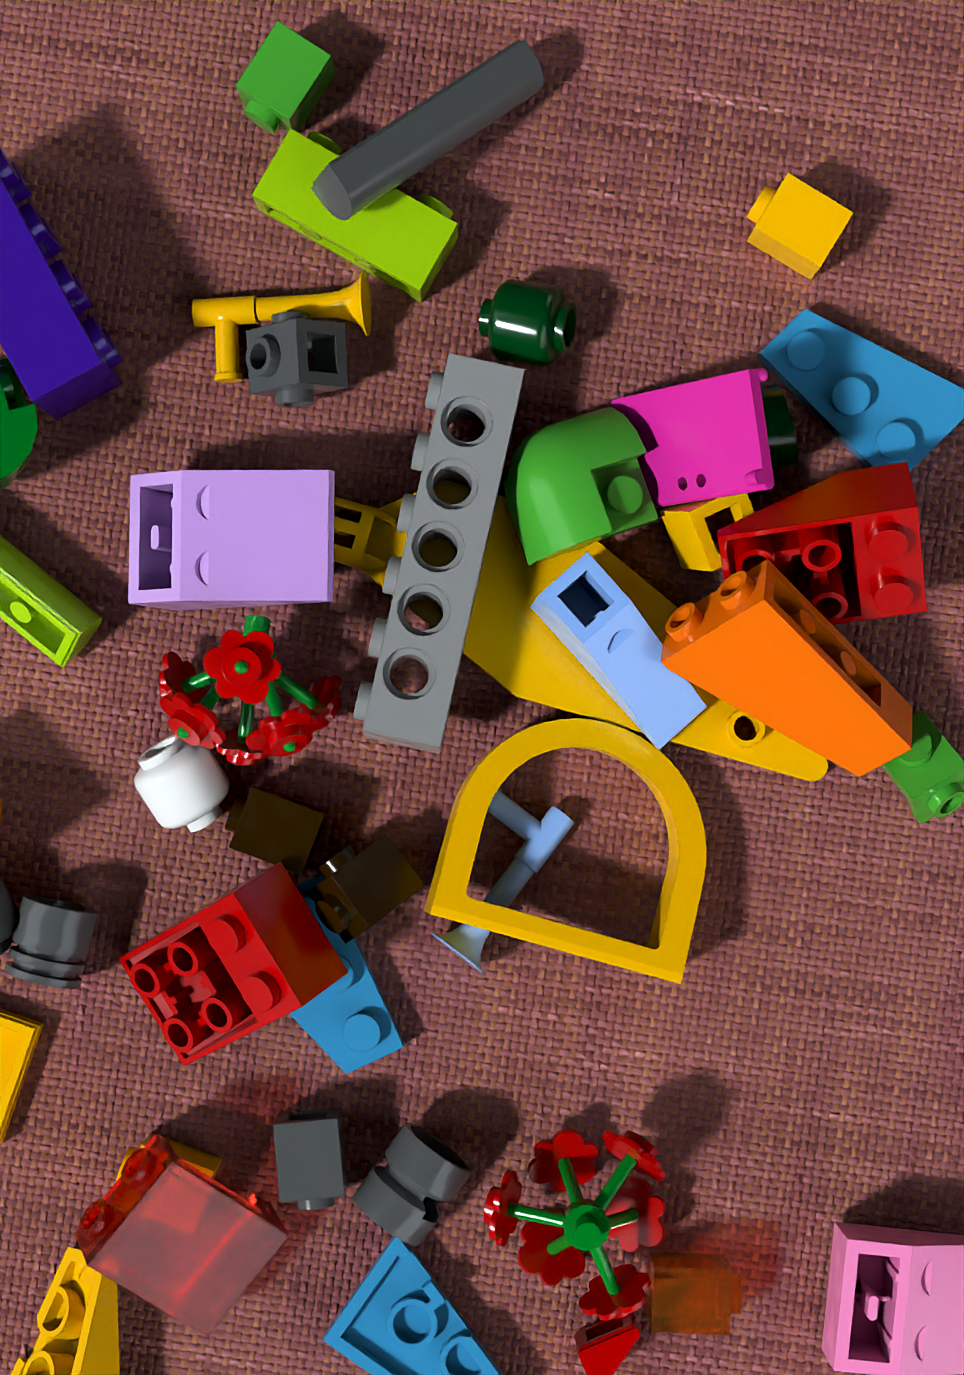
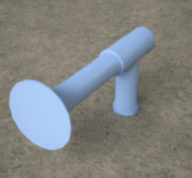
M499 788L487 812L518 834L525 842L514 855L515 859L483 901L508 908L534 873L537 874L574 825V821L554 806H551L542 820L539 821L501 792L502 789ZM462 924L448 933L441 935L431 933L455 954L482 974H485L481 967V952L485 940L491 931Z

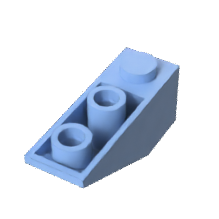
M588 552L543 590L530 606L658 750L707 707L688 680L668 670L661 663L663 644L629 597Z

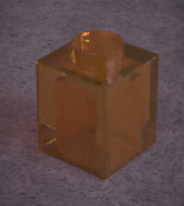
M649 1252L648 1275L651 1279V1286L648 1288L647 1318L651 1331L660 1333L730 1335V1315H740L742 1310L741 1275H732V1268L725 1254Z

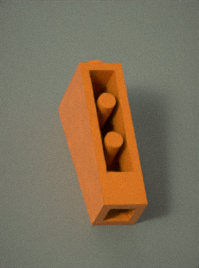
M768 559L747 572L738 571L730 575L720 585L718 590L695 604L690 602L680 606L666 621L661 663L668 670L858 777L912 749L913 707Z

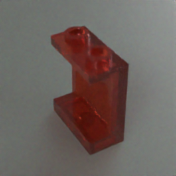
M155 1134L144 1148H139L130 1155L122 1168L121 1177L103 1199L94 1201L86 1209L76 1232V1238L87 1266L205 1336L211 1333L289 1236L272 1204L255 1193H252L248 1200H245L179 1158L175 1154L169 1140L159 1134Z

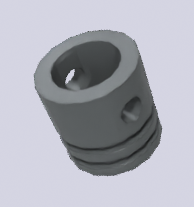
M32 894L23 895L18 925L14 930L12 938L18 945L10 947L8 955L14 961H8L4 971L16 978L41 985L79 989L82 978L77 973H83L86 966L81 957H87L89 954L90 943L99 912L93 908L62 899Z

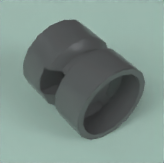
M405 1122L385 1150L388 1164L386 1167L374 1166L353 1194V1200L369 1218L388 1233L407 1244L420 1246L440 1218V1212L437 1207L438 1202H451L472 1174V1169L459 1154L436 1136L414 1123Z

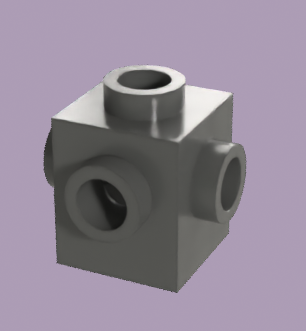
M282 312L271 316L272 324L246 331V364L250 395L276 397V406L296 408L314 405V395L348 388L345 323L310 319V314L305 312Z

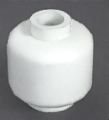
M174 734L156 743L138 758L137 762L141 768L134 778L135 788L162 827L173 829L187 826L190 832H196L207 827L221 816L223 811L219 804L228 794L230 782L210 749L201 745H190Z

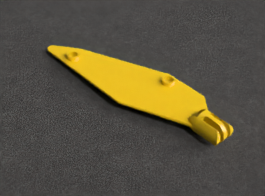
M443 480L436 485L434 493L444 503L458 504L469 496L470 489L466 485ZM498 495L463 654L515 697L643 733L530 606L543 590L588 552L629 597L662 644L666 621L678 607L598 541L585 548L529 566L510 516L506 497ZM334 496V514L359 521V523L334 516V541L352 546V549L334 544V562L362 570L383 588L390 555L402 557L407 533L397 531L403 498L377 509ZM432 539L426 542L419 552L424 562L434 567L448 565L457 554L453 545L444 539ZM428 600L417 601L408 608L431 628L437 626L443 617L440 608ZM690 682L707 707L669 740L670 742L805 781L813 782L825 776L828 770V762L825 757ZM739 718L748 721L752 727V736L747 741L740 739L735 734L734 724Z

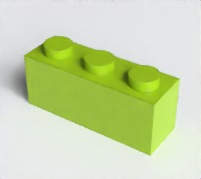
M290 128L252 193L258 210L415 300L422 302L458 240V223L451 220L452 210L429 195L420 194L416 200L394 188L348 220L336 218L323 206L311 188L314 185V180L329 162L343 153V149L334 141L316 131H310L308 136L305 137Z

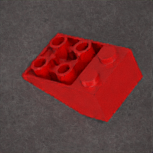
M907 462L842 471L717 530L724 581L735 572H747L768 559L832 625L927 611L918 505Z
M282 862L242 883L118 958L128 974L133 987L142 997L161 1028L167 1043L173 1048L183 1066L303 1007L348 973Z

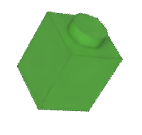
M277 21L236 83L240 99L246 105L242 112L252 122L270 133H275L278 127L286 132L290 128L298 132L336 75L332 56Z

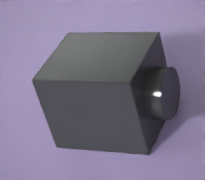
M331 1108L278 1113L273 1123L280 1203L296 1201V1207L299 1210H316L333 1206L335 1204L334 1197H344L348 1186L342 1109Z

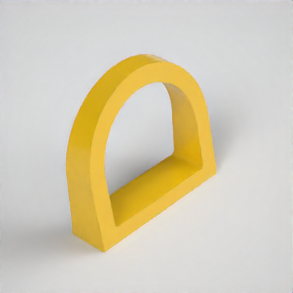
M581 718L558 719L526 727L509 735L492 747L474 765L463 781L450 813L424 911L434 916L681 984L706 870V837L696 799L687 782L673 763L654 745L625 728L603 721ZM560 748H582L609 755L631 768L641 777L656 797L666 821L669 856L647 944L639 945L475 899L467 895V887L488 807L506 778L529 759Z

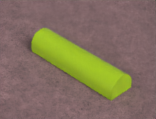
M0 535V618L55 663L64 668L93 637L102 622V617Z

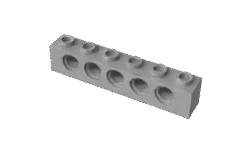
M449 353L445 372L435 370L432 372L425 408L436 410L430 434L419 431L411 463L412 470L421 471L416 495L404 494L397 523V531L407 533L402 557L390 555L384 578L382 593L393 595L388 620L376 617L368 649V656L379 658L373 683L361 681L354 709L353 719L364 721L362 729L364 738L440 754L521 395L525 369ZM470 417L482 425L484 432L474 441L462 442L455 439L450 434L448 428L456 419ZM458 478L467 484L470 494L461 503L447 504L437 498L434 489L443 479ZM432 539H444L453 545L457 554L448 565L434 567L424 562L419 552L426 542ZM420 600H428L435 603L443 614L439 624L429 630H419L412 627L407 622L405 614L413 603ZM406 662H414L421 665L429 676L425 687L413 694L402 693L391 683V675L395 668Z

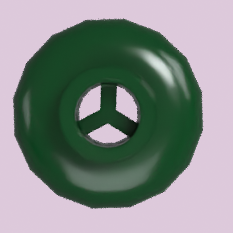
M509 279L498 287L493 299L486 298L482 303L479 314V332L481 336L488 337L490 349L498 360L550 366L558 359L561 353H568L574 342L577 325L576 306L574 303L567 301L563 289L558 285Z

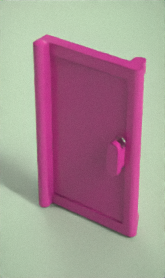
M765 368L747 369L611 400L612 408L623 413L637 430L647 451L638 457L637 460L655 508L769 490L774 487L760 382L768 379V372Z

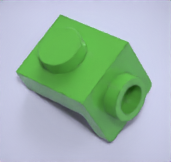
M921 710L912 716V749L881 766L909 801L913 816L920 824H923L934 816L942 818L950 815L964 803V760L925 712Z

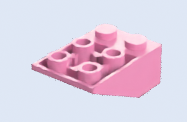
M834 1222L821 1348L834 1371L870 1375L964 1374V1235Z

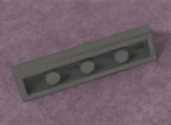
M518 39L329 162L314 180V185L311 188L312 191L333 216L340 220H348L539 93L543 88L544 76L536 55L525 39L522 41Z

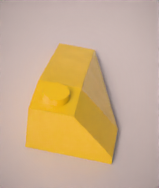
M67 1247L37 1314V1324L40 1330L37 1341L29 1358L18 1357L11 1375H120L116 1257Z

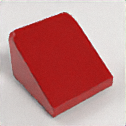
M634 1312L622 1318L602 1320L576 1331L577 1334L574 1335L577 1353L587 1375H613L641 1336Z

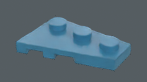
M805 308L757 356L867 468L907 462L909 471H911L964 419V388Z
M322 873L296 885L348 973L303 1007L289 1014L331 1059L348 1074L404 1048L405 1043L356 937L345 944L338 934L333 933L324 926L316 913L315 903L307 892L326 878Z
M392 1236L330 1324L323 1337L324 1342L371 1375H504L412 1247L395 1236Z

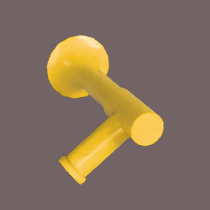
M361 270L359 278L352 285L338 291L322 294L257 297L254 295L193 299L192 319L194 326H215V382L235 383L243 381V375L240 373L238 325L259 324V321H271L273 314L305 312L310 314V318H340L354 322L363 328L366 336H370L372 308L366 271Z

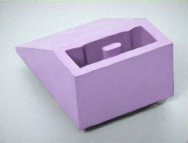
M176 470L130 475L128 604L183 611L333 602L335 471Z

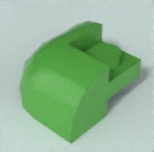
M608 407L546 425L523 438L522 443L512 455L508 477L503 481L507 507L529 566L585 548L593 542L648 525L659 519L637 460L638 457L647 451L637 430L623 413Z

